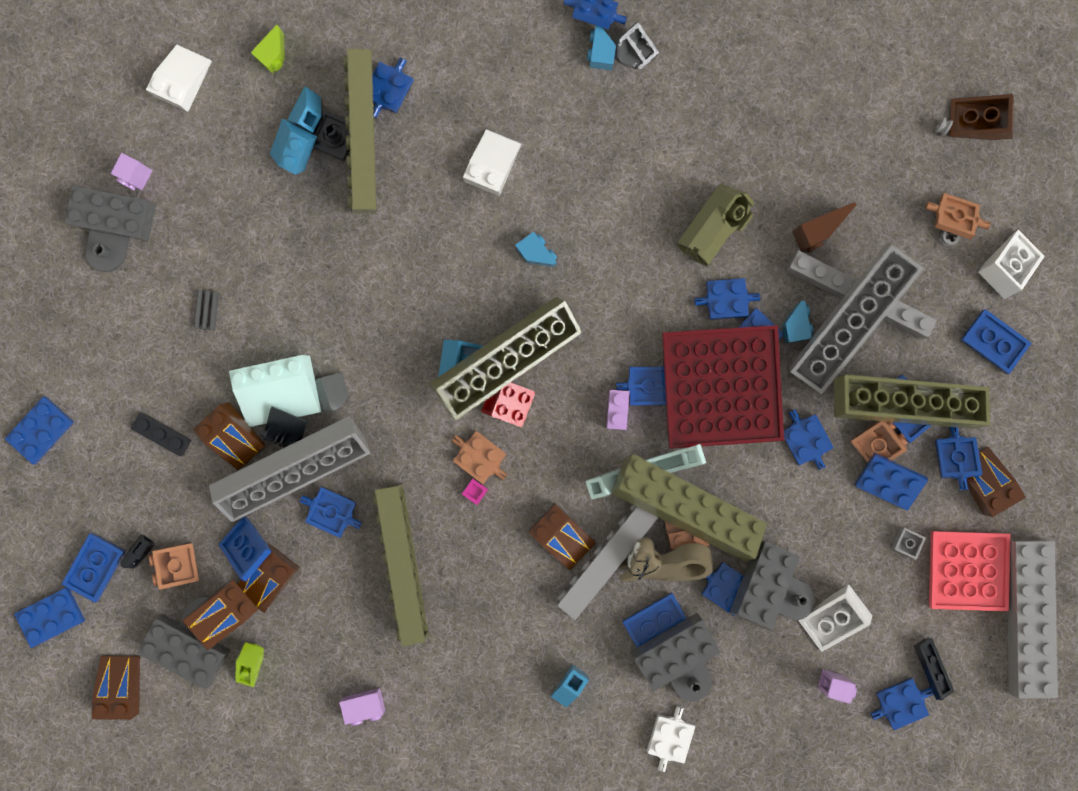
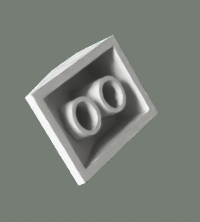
M176 45L153 73L146 90L152 96L188 112L212 61Z
M486 129L463 176L464 182L500 197L521 143Z
M1017 230L984 263L978 273L1006 299L1024 288L1045 256Z
M847 585L813 608L806 618L798 621L821 652L869 626L872 614L850 585Z

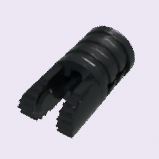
M141 534L121 560V567L136 568L155 543L147 536Z

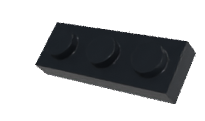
M139 412L130 428L180 457L184 455L191 442L190 438L143 412Z
M923 639L914 645V648L935 699L943 700L952 694L954 689L933 639Z

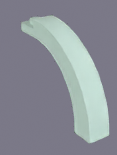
M700 444L646 459V461L669 473L706 463ZM620 468L585 481L591 500L612 494L611 491Z

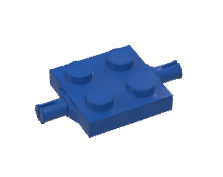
M564 0L563 5L574 8L572 18L608 30L614 21L625 25L627 17L617 14L618 2L613 0Z
M401 57L395 67L388 66L379 61L372 75L374 118H377L381 109L397 113L414 81L412 77L402 72L407 61Z
M745 278L707 281L706 297L694 298L695 306L706 305L709 310V319L716 320L748 317L749 301H760V293L748 294Z
M629 367L628 382H616V386H624L616 387V390L629 391L630 405H666L664 367Z
M796 409L788 412L793 423L784 429V439L797 464L800 466L814 460L818 470L825 468L826 466L821 456L834 447L817 415L813 414L807 418L800 419Z
M949 427L951 437L935 441L940 478L958 479L959 490H968L966 478L982 475L976 437L966 438L959 436L958 427Z
M325 487L320 488L318 495L313 500L304 495L301 497L300 503L310 507L306 523L339 538L342 537L348 525L360 529L362 522L352 518L357 502Z
M721 562L717 570L706 577L707 584L701 594L729 613L743 575L724 562Z
M909 678L876 692L880 702V709L870 712L873 720L884 716L889 721L891 728L896 730L929 716L924 699L934 694L931 687L919 691L914 680Z

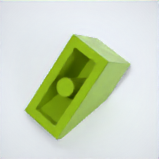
M277 24L251 52L254 58L272 74L274 71L280 70L285 61L284 33Z
M245 642L236 661L235 682L250 687L255 686L264 656V648L257 644Z

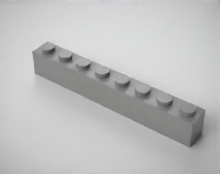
M799 250L792 255L785 269L786 272L840 299L844 298L857 281ZM897 301L883 319V321L919 339L928 338L937 321L900 301Z
M632 504L629 508L631 512L627 516L623 515L618 521V528L615 531L611 530L607 534L605 544L603 546L599 545L595 549L593 559L591 561L587 560L581 567L583 571L580 575H575L570 580L569 584L571 586L567 591L562 590L558 595L557 599L559 601L557 606L576 620L633 550L637 540L646 534L658 517Z

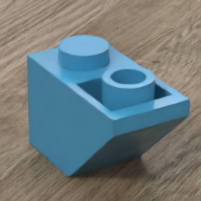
M595 26V30H591L590 42H593V48L588 49L587 61H591V68L612 70L616 45L602 27Z
M304 87L287 121L313 133L322 116L321 97L307 87Z
M532 232L515 245V248L526 263L554 267L557 264L555 261L557 259L556 255L551 249L549 251L544 246L546 242L540 234L536 235L535 232Z
M805 301L798 302L782 324L785 344L812 339L814 331L808 319L810 308L806 305Z
M572 664L551 694V697L567 708L580 695L588 683V674Z

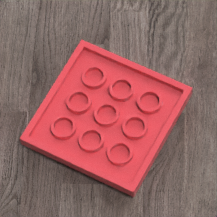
M931 531L929 608L1009 611L1010 534Z

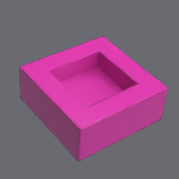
M473 478L462 495L478 505L488 491V488Z

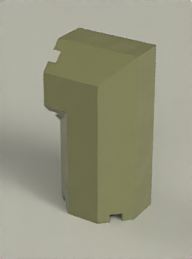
M720 183L676 243V246L684 254L694 257L693 260L707 267L730 234L734 233V230H744L752 219L753 212L750 211V207L754 206V201L748 193Z

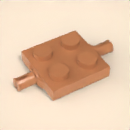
M946 193L941 195L939 205L928 201L925 209L936 213L935 228L968 239H972L975 236L977 226L988 230L991 222L980 219L979 204Z
M476 431L466 442L457 435L452 439V442L460 447L459 454L453 462L481 484H484L493 474L502 479V481L505 479L503 476L506 477L508 475L499 468L500 462L506 453Z

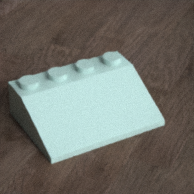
M300 355L229 371L233 392L244 419L250 427L267 424L271 406L297 417L321 412L310 356Z

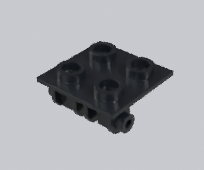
M271 406L266 428L262 430L260 436L263 437V440L270 442L274 440L275 445L279 442V447L283 446L285 448L303 439L307 421Z

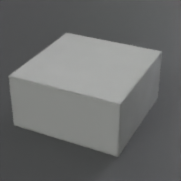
M900 527L891 549L917 559L926 537Z

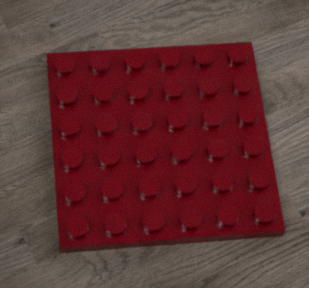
M778 325L662 333L669 449L687 448L698 444L703 447L784 441Z

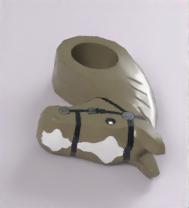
M641 538L637 540L633 550L629 553L628 561L622 562L619 566L620 569H627V572L619 577L621 581L645 578L661 581L700 580L712 573L711 550L699 543H687L669 553L660 555L654 550L651 539Z

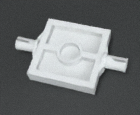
M676 705L673 716L657 714L647 748L648 754L661 758L657 769L663 772L666 771L668 761L685 763L695 730L694 724L681 719L684 708Z

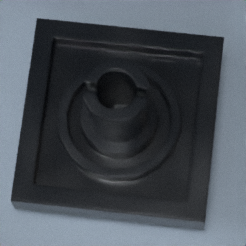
M323 110L322 116L313 132V135L317 136L313 148L345 161L349 152L346 146V135H350V131H346V119Z

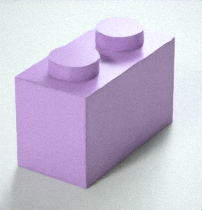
M121 153L111 174L116 176V181L132 190H135V188L143 190L153 170Z
M609 390L606 428L627 430L629 391Z
M822 670L818 689L828 698L851 704L852 699L856 695V684L845 675Z
M380 688L343 697L339 702L345 725L351 724V726L361 724L362 720L366 719L375 721L380 719L385 712Z

